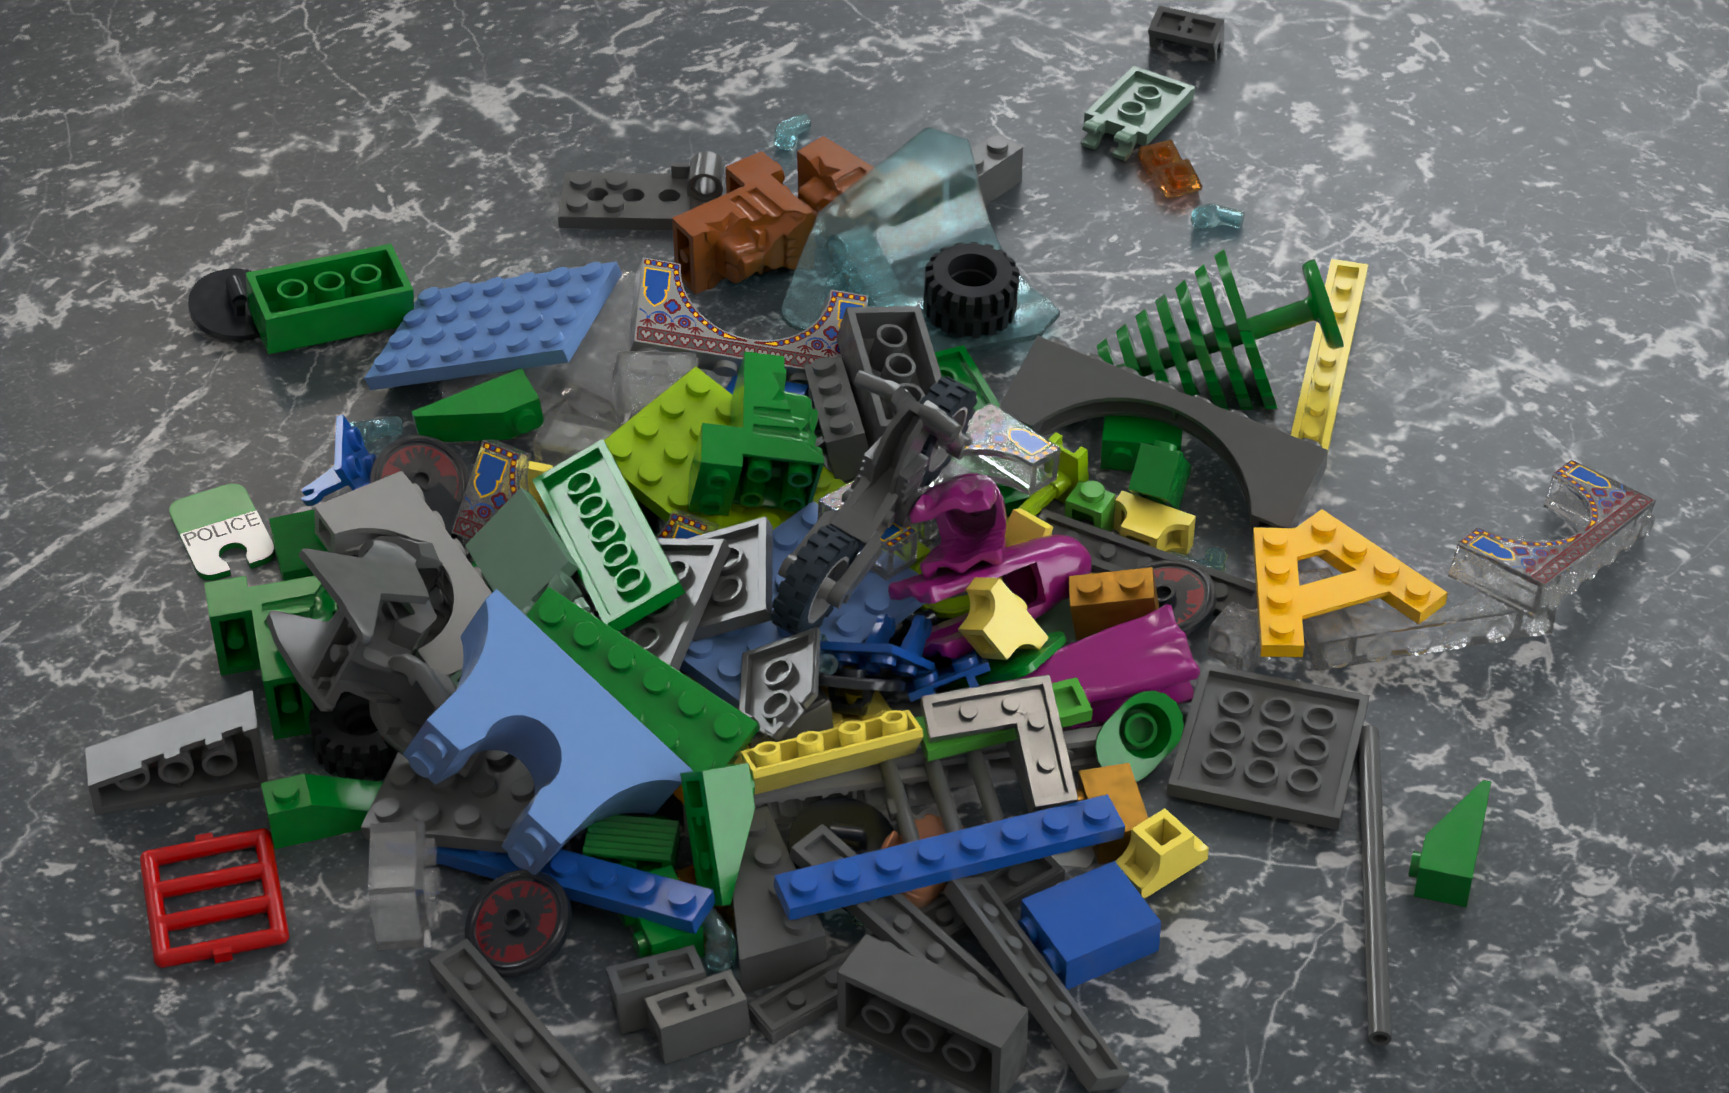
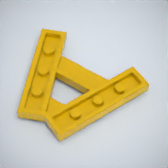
M1323 509L1296 528L1254 527L1252 540L1261 657H1303L1304 635L1302 620L1380 598L1417 624H1420L1446 604L1448 592ZM1318 556L1343 574L1299 586L1297 561Z

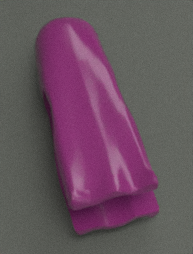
M978 473L958 475L952 480L930 487L919 498L910 512L911 523L932 520L936 517L942 539L929 552L924 561L920 563L924 579L928 580L941 567H948L955 572L964 573L981 560L993 565H1001L1006 547V509L1004 498L992 478Z
M1054 534L1005 547L1001 565H993L981 560L964 573H958L948 567H942L928 580L924 579L923 574H919L898 582H892L888 585V593L891 600H904L914 597L920 603L934 604L966 591L965 589L975 577L998 578L1002 576L1005 585L1012 593L1019 596L1026 603L1028 613L1035 620L1052 610L1062 600L1069 599V576L1090 574L1092 559L1087 548L1074 537ZM969 613L932 626L931 635L925 642L922 656L931 657L939 652L944 657L959 659L974 651L975 649L958 630Z
M1166 604L1143 617L1102 630L1058 649L1042 665L1026 676L1006 681H995L988 685L1050 674L1052 683L1077 677L1091 705L1092 718L1091 721L1062 728L1063 731L1103 726L1122 704L1139 692L1153 690L1165 693L1177 705L1190 703L1194 695L1190 681L1198 678L1200 668L1192 657L1186 634L1175 622L1172 606Z

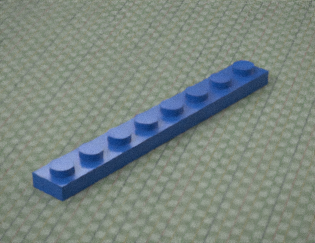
M1106 794L774 875V889L790 921L1121 839L1124 837L1125 824L1110 797Z
M386 841L388 850L493 879L513 871L524 870L511 861L508 853ZM560 849L540 870L550 875L563 887L569 900L634 918L641 917L660 925L696 934L716 903L712 889Z

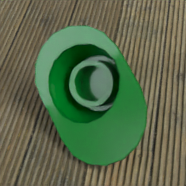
M1153 690L1139 692L1129 698L1103 724L1097 734L1095 751L1099 765L1105 767L1129 763L1135 781H1140L1149 775L1174 750L1181 740L1184 723L1182 712L1177 703L1165 693Z

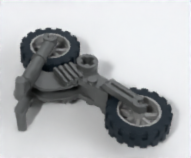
M862 370L858 371L853 385L882 396L884 402L892 410L894 417L883 435L863 455L864 460L861 462L862 467L851 487L847 488L842 496L841 502L844 504L841 509L824 512L795 551L789 554L781 564L778 575L785 578V580L781 581L777 590L779 594L774 598L772 604L774 610L771 612L770 617L774 625L792 635L816 627L820 628L823 624V619L825 617L828 618L833 611V606L839 609L842 603L847 604L853 591L882 555L880 537L885 530L891 527L893 523L904 529L912 524L910 512L923 495L917 491L918 487H927L933 479L936 480L941 474L942 468H946L951 461V456L962 460L965 447L970 446L973 440L972 437L966 435V432L969 428L968 422L973 418L975 412L973 408L977 403L975 391L946 376V378H940L937 384L934 383L930 387L928 395H924L920 402L915 401L916 398L908 390L904 389L902 385Z

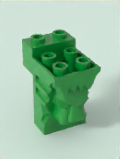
M744 351L731 399L730 426L702 423L689 471V512L703 513L709 516H729L732 504L797 512L809 503H812L824 466L822 449L815 446L817 435H814V431L818 421V411L812 408V402L809 397L785 391L786 369H784V356Z
M246 576L204 582L220 675L261 669L273 740L311 734L309 715L310 710H314L313 700L297 682L275 645L267 623V616L270 611L276 610L327 622L330 621L338 610L336 602L315 576L248 587Z

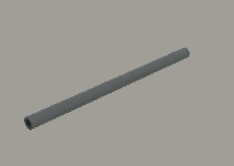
M1366 725L1362 727L1358 751L1368 1040L1373 1045L1383 1046L1391 1042L1392 1035L1380 735L1377 727Z

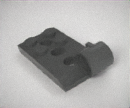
M706 151L694 155L690 163L671 162V174L623 173L618 171L611 173L565 172L558 213L559 228L673 230V217L721 196L724 185L725 162L718 154ZM631 200H639L637 202H628Z

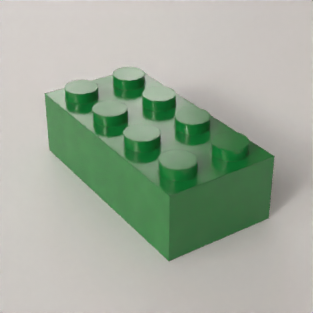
M391 243L245 273L248 309L268 354L285 352L387 329H395L400 326L404 316L411 310H414L413 287Z

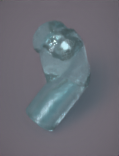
M399 416L349 422L352 428L357 427L363 437L364 446L383 437L400 435L403 431V424Z

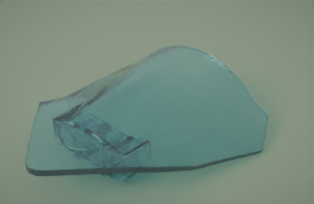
M926 127L884 161L854 182L818 213L783 301L781 316L788 326L802 332L819 319L822 305L830 290L868 296L867 307L920 306L934 352L964 345L969 353L1035 340L1037 335L1041 337L1060 317V310L1047 297L1034 290L1019 275L1015 318L1012 323L1007 324V328L1003 331L996 330L995 335L989 337L981 335L980 338L972 339L971 336L960 338L956 337L954 333L946 334L941 331V326L935 327L930 323V318L925 316L923 306L925 267L927 262L930 261V257L935 252L940 253V248L944 246L952 247L954 243L958 242L970 244V241L978 242L980 245L987 243L993 245L995 250L1002 249L985 210L969 140Z

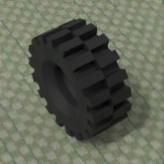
M344 691L340 694L336 707L332 712H323L314 703L315 710H310L309 724L316 759L320 765L324 764L325 771L331 775L337 770L338 777L349 778L350 775H353L355 779L365 780V776H373L374 781L383 780L382 773L390 770L398 751L380 737L379 731L365 736L352 734L362 728H376L370 715L369 700Z

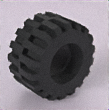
M970 241V244L958 242L954 243L952 247L944 246L940 248V253L935 252L925 267L923 295L925 316L930 318V323L933 326H941L942 332L946 334L954 333L956 337L960 338L971 336L972 339L980 338L981 335L989 337L995 335L996 330L1003 331L1007 328L1008 323H1012L1017 310L1020 273L1019 268L1015 267L1016 262L1012 257H1007V253L1002 249L995 250L993 245L987 243L980 245L978 242Z

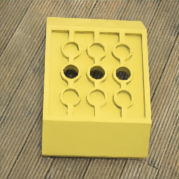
M845 665L842 668L855 669V666ZM820 686L829 698L828 687ZM839 688V696H843L850 705L857 698H862L863 690ZM875 690L865 716L833 713L832 711L834 728L820 732H803L796 738L780 742H762L751 749L747 745L741 751V755L734 764L749 763L750 774L755 783L754 795L913 754L923 738V729L909 710H891L879 691Z

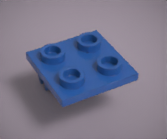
M344 414L336 416L334 466L302 489V493L305 496L301 500L306 506L318 504L323 497L349 485L353 491L369 484L370 472L377 457L375 454H369L364 446L363 437L357 427L352 428Z
M888 614L878 615L876 623L865 643L820 641V650L834 656V663L855 666V669L865 670L867 675H880L881 669H891V673L895 675L916 677L917 671H934L935 667L934 662L922 658L925 642L930 637L932 631L931 619L925 618L924 615H916L914 617L912 625L900 647L888 644L896 628L895 618L888 617Z
M974 650L959 659H951L953 664L937 670L935 665L934 671H917V676L913 677L912 681L907 682L910 701L920 699L921 696L936 694V689L964 678L967 679L970 688L979 687L976 676L991 670L988 659H983Z

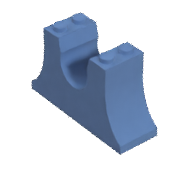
M497 589L485 599L460 636L463 645V668L456 691L425 721L402 754L409 760L411 768L418 775L428 778L435 785L458 773L472 755L481 751L499 750L518 758L527 767L533 778L535 796L514 821L501 846L508 852L509 858L516 866L527 870L533 875H536L571 838L600 820L626 813L654 815L681 785L680 773L693 771Z

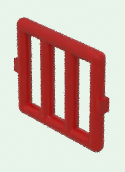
M259 828L213 837L212 832L195 835V841L146 850L140 855L153 959L157 967L167 968L214 958L216 964L233 960L232 954L282 945L288 941L289 930L272 835L268 829ZM256 847L258 858L256 863L164 881L160 879L159 866ZM256 880L262 881L264 895L170 914L165 913L163 900L165 898ZM267 913L270 929L170 948L168 932Z

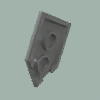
M818 627L742 653L739 711L758 722L759 732L776 742L784 737L818 696L821 633Z

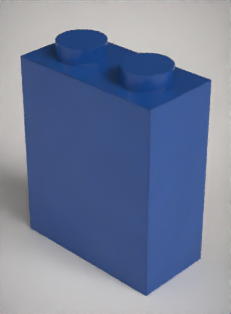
M1115 861L1021 899V919L1017 923L1067 990L1159 951L1161 921Z

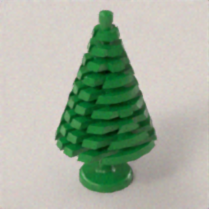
M1224 249L1214 255L1236 321L1235 323L1226 326L1205 264H1203L1195 271V275L1214 331L1204 334L1189 288L1184 279L1175 286V290L1191 339L1182 341L1168 299L1163 294L1155 300L1169 345L1168 347L1160 349L1146 309H1143L1135 316L1146 350L1145 355L1138 357L1126 324L1116 330L1124 363L1116 364L1106 338L1096 345L1098 355L1106 363L1119 368L1122 366L1132 368L1144 378L1154 374L1156 381H1165L1172 385L1168 369L1176 366L1184 392L1190 396L1200 395L1190 365V361L1198 359L1214 405L1229 410L1211 354L1221 351L1241 410H1254L1234 351V347L1244 344L1265 409L1278 410L1255 340L1310 321H1316L1319 323L1326 344L1330 349L1334 350L1344 347L1341 333L1315 259L1305 262L1302 266V273L1309 292L1305 299L1247 318Z

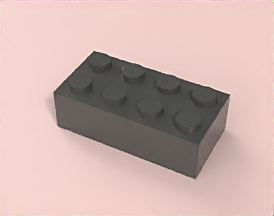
M920 306L846 307L837 335V342L869 449L883 435L894 416L882 396L853 385L859 370L902 385L904 389L908 390L916 398L915 401L920 402L924 395L927 396L930 387L934 383L937 384L939 379L942 378Z
M865 934L837 971L838 1030L971 1093H1008L1025 1069L1029 1009L1021 1006L1014 999L995 994L980 987L973 980L958 977L939 968L929 960L919 959L898 949L890 942L880 941Z

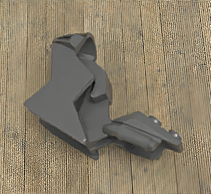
M380 536L374 540L366 541L361 546L358 557L303 548L299 557L333 598L339 609L330 621L327 622L272 610L267 616V623L273 641L297 682L321 711L332 712L336 707L340 694L344 691L368 699L370 715L375 727L379 731L380 737L402 755L425 721L457 689V686L448 676L431 668L427 662L423 663L416 657L417 649L421 648L437 618L429 601V594L442 571L443 563L440 562L432 543L415 538ZM488 750L472 755L458 773L465 778H472Z

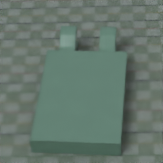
M1133 65L1085 112L1082 130L1088 133L1085 139L1081 141V146L1095 150L1099 146L1104 133L1107 132L1115 135L1114 141L1119 143L1117 149L1112 153V157L1124 161L1128 160L1136 143L1147 146L1194 99L1195 86Z
M520 488L465 545L493 592L497 589L525 616L548 586L572 602L582 596L581 590L571 578L578 570V565L532 494L523 488Z

